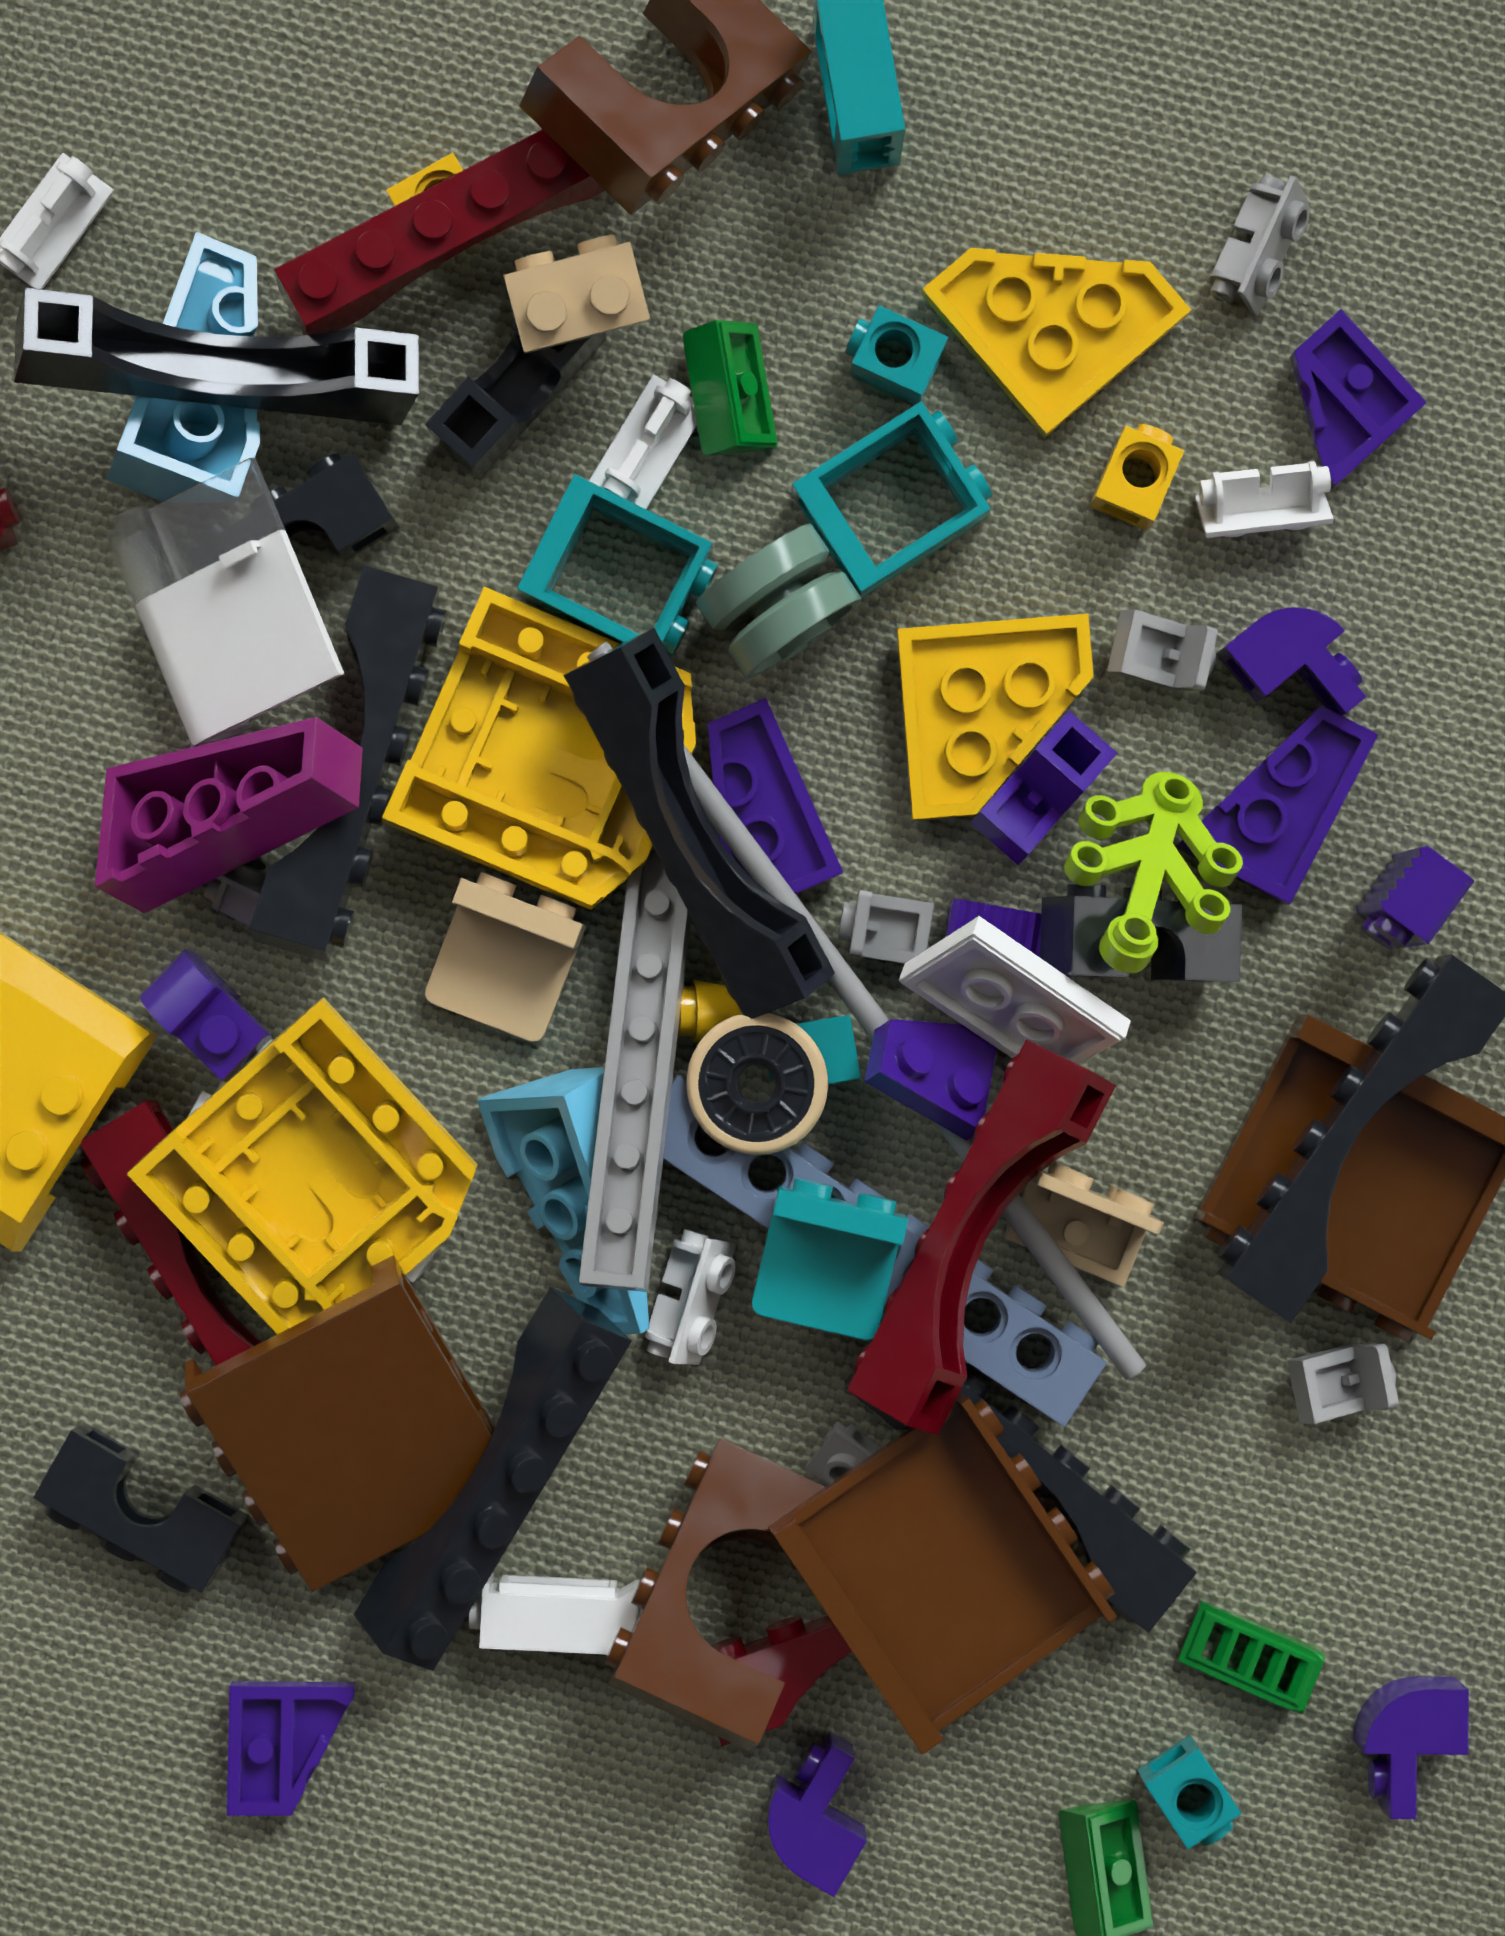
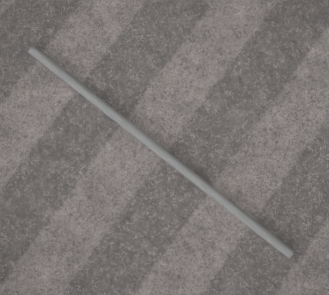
M605 642L591 652L587 658L591 660L612 649L608 642ZM684 745L692 785L706 818L754 881L777 900L807 918L835 972L828 979L829 983L873 1040L875 1029L889 1020ZM934 1122L964 1162L974 1142V1136L964 1140ZM1018 1194L1005 1208L1002 1215L1125 1380L1136 1376L1146 1367V1363L1020 1194Z

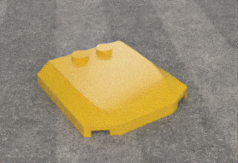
M483 587L460 639L457 656L411 760H407L382 816L383 823L592 910L646 864L653 848L648 834L637 821L630 800L615 772L608 766L604 757V751L585 715L578 709L573 693L563 676L589 661L587 656L605 642H608L612 648L620 645V643L492 589ZM675 667L685 685L682 709L683 741L685 747L692 755L696 745L695 722H693L691 673Z
M0 932V1244L11 1251L22 1252L56 1198L49 1192L115 1088L125 1089L158 1034L2 932Z
M323 997L160 1141L127 1175L275 1333L279 1334L374 1285L371 1266L393 1255L396 1257L404 1273L408 1274L450 1236L478 1164Z

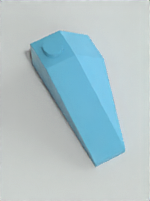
M196 232L163 324L213 334L255 337V331L258 326L256 256ZM136 396L106 480L165 503H239L260 444V422H257V409Z
M605 1067L570 1069L489 1094L477 1100L496 1160L507 1178L515 1173L519 1177L535 1205L527 1213L536 1229L545 1225L563 1254L560 1258L559 1269L576 1298L598 1308L624 1334H642L648 1330L647 1292L587 1287L579 1283Z

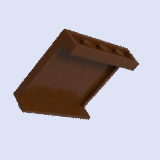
M1309 1014L1297 1015L1193 1216L1208 1224L1203 1235L1204 1237L1223 1246L1230 1234L1239 1225L1246 1230L1262 1209L1255 1204V1200L1264 1185L1276 1172L1285 1176L1299 1156L1292 1148L1301 1132L1314 1118L1322 1123L1336 1103L1335 1100L1329 1097L1334 1085L1351 1065L1359 1069L1373 1050L1372 1047ZM1426 1075L1413 1080L1385 1102L1360 1131L1341 1166L1331 1197L1326 1239L1329 1270L1320 1281L1322 1285L1317 1296L1350 1313L1357 1302L1379 1313L1373 1325L1406 1342H1409L1413 1332L1432 1340L1436 1331L1428 1328L1505 1179V1116Z
M394 1255L371 1266L374 1285L203 1373L194 1359L184 1363L186 1389L180 1392V1398L187 1415L196 1427L206 1424L215 1439L212 1442V1448L220 1467L228 1477L235 1474L239 1476L247 1489L243 1492V1496L253 1519L259 1526L267 1523L270 1525L278 1538L274 1540V1544L283 1566L291 1575L299 1571L312 1592L430 1530L453 1504L472 1476L495 1429V1425Z
M961 1393L958 1394L938 1436L910 1427L768 1526L922 1755L944 1740L939 1733L940 1730L1097 1619L1103 1617L1110 1623L1117 1618L1106 1601L1115 1594L1114 1590L1093 1561L1084 1567L1070 1548V1545L1075 1543L1078 1537L1056 1507L1047 1513L1036 1498L1033 1491L1042 1485L1023 1456L1018 1453L1013 1458H1009L996 1438L1004 1433L1005 1430L994 1412L983 1399L973 1404L970 1398Z

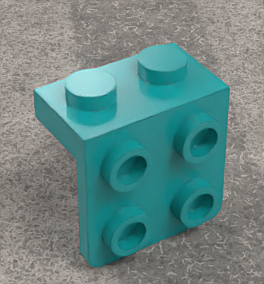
M801 1178L794 1179L793 1188L779 1185L753 1293V1310L758 1315L854 1338L863 1340L874 1338L881 1324L898 1246L903 1245L909 1219L904 1214L895 1213L897 1201L865 1193L858 1194L857 1203L831 1198L833 1186Z

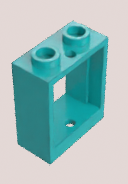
M814 0L812 28L837 175L900 165L906 129L884 0Z
M922 401L792 483L791 495L829 549V554L839 570L846 574L861 598L986 520L991 510L986 500L993 497V494L984 476L974 464L967 468L964 467L952 448L958 444V439L951 425L939 410L931 415ZM914 435L961 507L962 512L875 566L827 490Z
M574 474L517 587L519 594L522 598L584 629L620 644L640 635L553 591L593 510L689 557L654 627L667 653L674 655L690 624L689 620L681 616L692 594L700 597L709 588L719 564L710 560L713 554V542Z

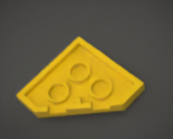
M969 248L928 283L921 292L922 297L1044 438L1170 332L1191 312V308L1149 261L1124 260L1123 263L1086 260L1085 256L1034 253V256L996 253L995 249Z
M1088 613L897 629L912 821L975 816L1094 677Z

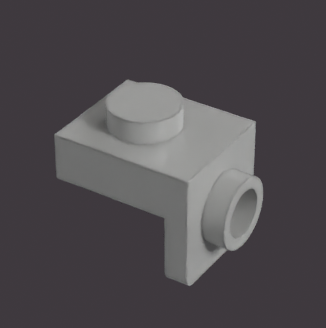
M1135 609L1121 610L1107 672L1166 690L1202 691L1205 689L1208 676L1215 665L1216 652L1214 648L1218 630L1207 625H1184Z
M859 890L856 904L844 902L838 940L850 941L848 955L905 964L927 949L934 903L872 894L869 891Z
M1345 1344L1287 1360L1300 1424H1317L1366 1409L1388 1410L1399 1405L1395 1386L1396 1372L1390 1361L1389 1351L1385 1344Z

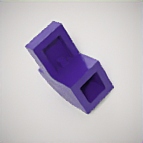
M1292 607L1268 613L1255 621L1216 653L1255 702L1267 696L1295 672L1325 707L1340 715L1346 714L1366 698L1365 694L1358 687L1363 680L1355 666L1343 654L1337 653L1332 656L1326 648L1345 630L1332 618L1312 609Z
M1068 711L970 824L1019 865L1059 818L1084 793L1115 757L1117 752L1073 713Z
M184 949L139 996L142 1004L155 1020L170 1035L177 1036L223 1082L229 1081L273 1037L238 1002L241 996L197 953Z
M1414 1676L1391 1681L1377 1689L1366 1700L1357 1716L1353 1730V1741L1364 1754H1378V1759H1370L1368 1764L1370 1797L1378 1799L1379 1806L1390 1819H1416L1417 1754L1469 1755V1690L1456 1677Z
M830 1732L822 1747L812 1743L804 1754L795 1773V1777L802 1781L799 1786L776 1774L769 1793L768 1823L773 1847L786 1867L803 1880L835 1897L867 1839L865 1825L829 1805L830 1800L855 1759L853 1744Z

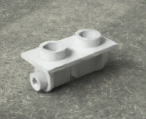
M62 153L1 235L0 264L34 289L42 290L115 192L114 189L94 176L93 171L74 156L70 158Z
M653 374L589 481L647 509L697 427L693 398L689 396L691 391L674 379L669 378L666 382Z
M1315 461L1304 464L1270 467V486L1260 488L1258 469L1224 473L1212 472L1210 479L1199 481V495H1195L1196 506L1206 538L1221 536L1239 537L1247 533L1283 529L1302 530L1310 526L1333 524V516L1324 493L1330 492L1331 489L1328 466L1317 467Z
M684 1229L681 1240L674 1239L662 1282L681 1288L682 1293L679 1300L658 1294L649 1322V1329L646 1330L644 1336L650 1340L647 1348L648 1352L669 1358L668 1362L673 1364H700L702 1356L710 1350L715 1339L717 1325L714 1316L720 1296L728 1290L734 1277L735 1261L732 1257L736 1243L708 1239V1235L689 1229Z

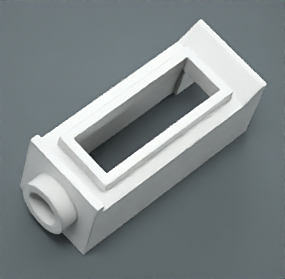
M492 1573L469 1611V1629H480L479 1648L607 1655L619 1628L622 1627L632 1631L636 1622L639 1607L632 1604L631 1601L640 1580H635L622 1588H617V1580L503 1575L498 1583L494 1582V1573Z

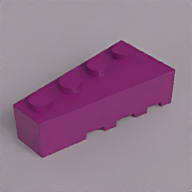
M313 717L107 768L95 887L145 914L359 808L363 748L319 718Z

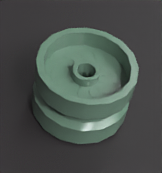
M812 524L803 525L763 547L721 577L696 600L697 608L714 632H726L754 619L732 639L728 649V654L746 680L761 674L781 661L794 657L827 634L832 629V626L861 603L862 598L844 572L827 573L804 585L807 580L825 565L829 555V549Z

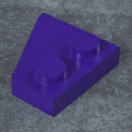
M1342 309L1324 323L1290 356L1321 467L1328 466L1331 489L1427 403Z
M890 1019L874 1031L864 1082L964 1140H968L974 1136L978 1122L986 1113L997 1048L962 1024Z
M231 1682L229 1686L227 1816H292L316 1766H318L330 1743L331 1737L354 1697L355 1682Z

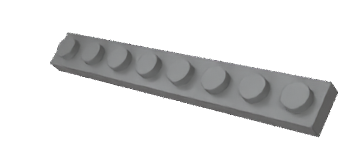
M654 846L646 864L627 880L579 1283L587 1287L648 1292L691 924V916L676 887L669 881L665 867Z

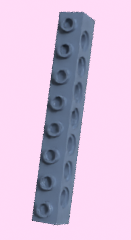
M679 1074L673 1081L671 1088L663 1159L769 1229L778 1187L772 1190L759 1189L753 1185L748 1176V1168L751 1162L760 1155L744 1154L731 1149H727L718 1155L703 1152L698 1147L695 1139L699 1123L694 1117L688 1101L686 1078ZM803 1142L796 1152L786 1148L782 1151L771 1153V1155L781 1159L786 1167V1175L780 1186L793 1188L794 1179L801 1178L833 1186L832 1194L837 1199L857 1203L859 1193L886 1198L857 1178L854 1179L850 1187H847L829 1175L828 1172L834 1163ZM911 1214L907 1215L909 1220L903 1245L898 1246L885 1306L892 1292L901 1285L915 1258V1247L920 1236L930 1228ZM978 1259L972 1273L966 1305L976 1298L990 1299L996 1305L997 1317L993 1325L984 1331H972L964 1326L963 1348L965 1361L1065 1427L1107 1364L1100 1355L1094 1352L1099 1343L1091 1334L1069 1320L1062 1330L1041 1316L1047 1305L1019 1286L1014 1285L1010 1293L1007 1294L989 1282L988 1279L994 1270ZM1029 1334H1041L1047 1337L1050 1344V1352L1047 1359L1042 1364L1034 1367L1020 1364L1016 1357V1348L1020 1340Z

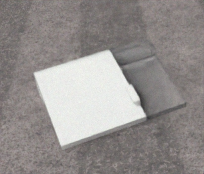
M249 457L151 509L147 505L139 506L114 517L113 521L116 527L106 534V538L191 745H203L235 737L252 727L251 719L344 675V671L256 458Z

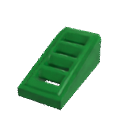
M1199 1599L1176 1659L1183 1664L1302 1715L1321 1671L1325 1654L1315 1645ZM1217 1622L1225 1626L1214 1657L1211 1659L1202 1654L1214 1623ZM1242 1633L1249 1636V1639L1236 1669L1227 1664L1238 1636ZM1267 1644L1274 1647V1650L1261 1679L1254 1676L1253 1672L1263 1647ZM1292 1655L1298 1658V1661L1286 1689L1278 1684L1288 1658Z

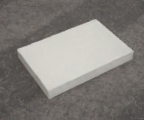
M980 916L906 962L899 981L904 986L1011 1058L1019 1054L1027 1039L1076 1064H1080L1125 1039L1131 1022L1124 1015Z

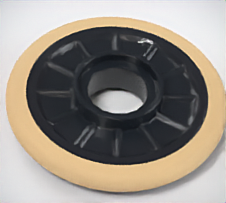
M770 1013L754 1019L740 1014L717 1024L698 1043L689 1062L686 1089L694 1117L712 1139L736 1152L764 1155L791 1147L812 1130L825 1106L828 1092V1076L819 1048L813 1039L797 1024ZM751 1065L764 1066L774 1076V1092L764 1102L748 1100L742 1095L739 1088V1079L742 1072Z

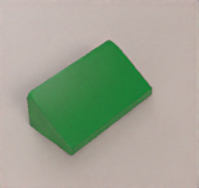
M714 320L686 330L683 333V344L703 454L718 456L778 448L757 324Z
M1128 1799L1076 1806L1059 1811L1075 1934L1077 1936H1129L1153 1928L1136 1800Z

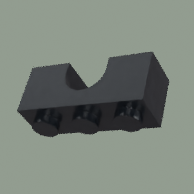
M517 324L512 327L513 336L511 341L494 364L475 380L468 376L426 422L425 425L430 435L478 480H481L607 340L605 333L525 354Z
M353 452L344 458H341L336 453L325 457L310 467L306 472L309 479L287 492L285 487H279L260 497L252 505L255 512L235 525L230 520H226L206 530L197 539L200 546L188 554L197 569L201 570L220 560V555L250 540H260L278 530H285L288 538L299 531L316 530L329 536L337 551L347 561L400 527Z
M1067 884V896L1042 897L1040 958L1066 976L1129 977V973L1115 970L1105 962L1101 956L1099 944L1110 922L1114 918L1124 915L1132 887L1123 888V898H1106V885L1081 886L1078 884ZM1160 888L1151 919L1158 937V947L1151 958V980L1240 982L1242 905L1230 904V914L1217 933L1202 934L1188 924L1185 916L1186 910L1179 899L1178 901H1163L1162 888ZM1202 908L1204 912L1214 916V914L1211 911Z
M85 1422L72 1429L33 1497L47 1506L44 1513L51 1520L66 1528L78 1530L82 1525L103 1537L100 1545L111 1554L123 1560L133 1562L138 1557L158 1568L157 1578L171 1588L184 1593H190L193 1588L202 1593L215 1579L250 1515L197 1485H193L182 1495L171 1515L164 1517L145 1515L132 1505L126 1490L128 1474L140 1453Z

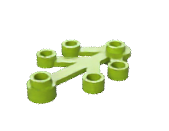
M1157 772L1150 775L1143 783L1140 795L1118 802L1103 795L1090 797L1078 818L1081 830L1089 837L1098 840L1108 839L1114 834L1116 828L1143 821L1150 825L1148 833L1103 848L1090 841L1078 842L1073 846L1064 863V870L1068 878L1081 886H1093L1100 881L1102 876L1138 866L1123 916H1118L1110 922L1099 944V950L1105 962L1115 970L1123 973L1142 971L1158 947L1156 928L1151 919L1163 877L1185 908L1186 920L1194 930L1202 934L1217 933L1230 914L1231 908L1228 900L1215 890L1203 889L1174 846L1173 841L1176 832L1179 833L1199 860V874L1210 885L1216 887L1229 886L1243 865L1240 853L1231 845L1216 843L1198 817L1203 807V799L1198 788L1187 778L1173 772ZM1094 814L1104 817L1107 821L1097 818ZM1080 860L1090 863L1093 867L1085 866ZM1214 861L1223 864L1226 868L1218 866ZM1202 908L1211 911L1214 914V916L1207 914L1202 910Z

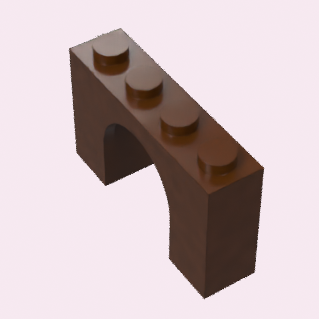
M649 0L643 15L697 68L704 80L708 93V99L703 102L690 105H676L661 102L643 94L628 83L579 35L537 66L519 107L630 215L651 199L659 205L668 199L680 186L686 171L691 167H694L698 172L706 169L725 146L724 141L732 135L738 140L745 138L761 121L765 114L764 110L773 104L777 109H781L797 94L804 83L799 73L812 51L760 0Z
M720 1438L710 1454L701 1450L698 1451L684 1482V1486L694 1490L684 1513L675 1508L671 1511L657 1543L668 1548L658 1572L648 1567L646 1568L631 1601L632 1604L641 1608L632 1631L622 1627L619 1628L604 1664L615 1668L609 1680V1686L750 1751L759 1745L785 1683L718 1652L701 1637L690 1618L687 1607L686 1587L688 1576L694 1561L702 1552L711 1546L728 1540H753L785 1553L768 1526L825 1486Z

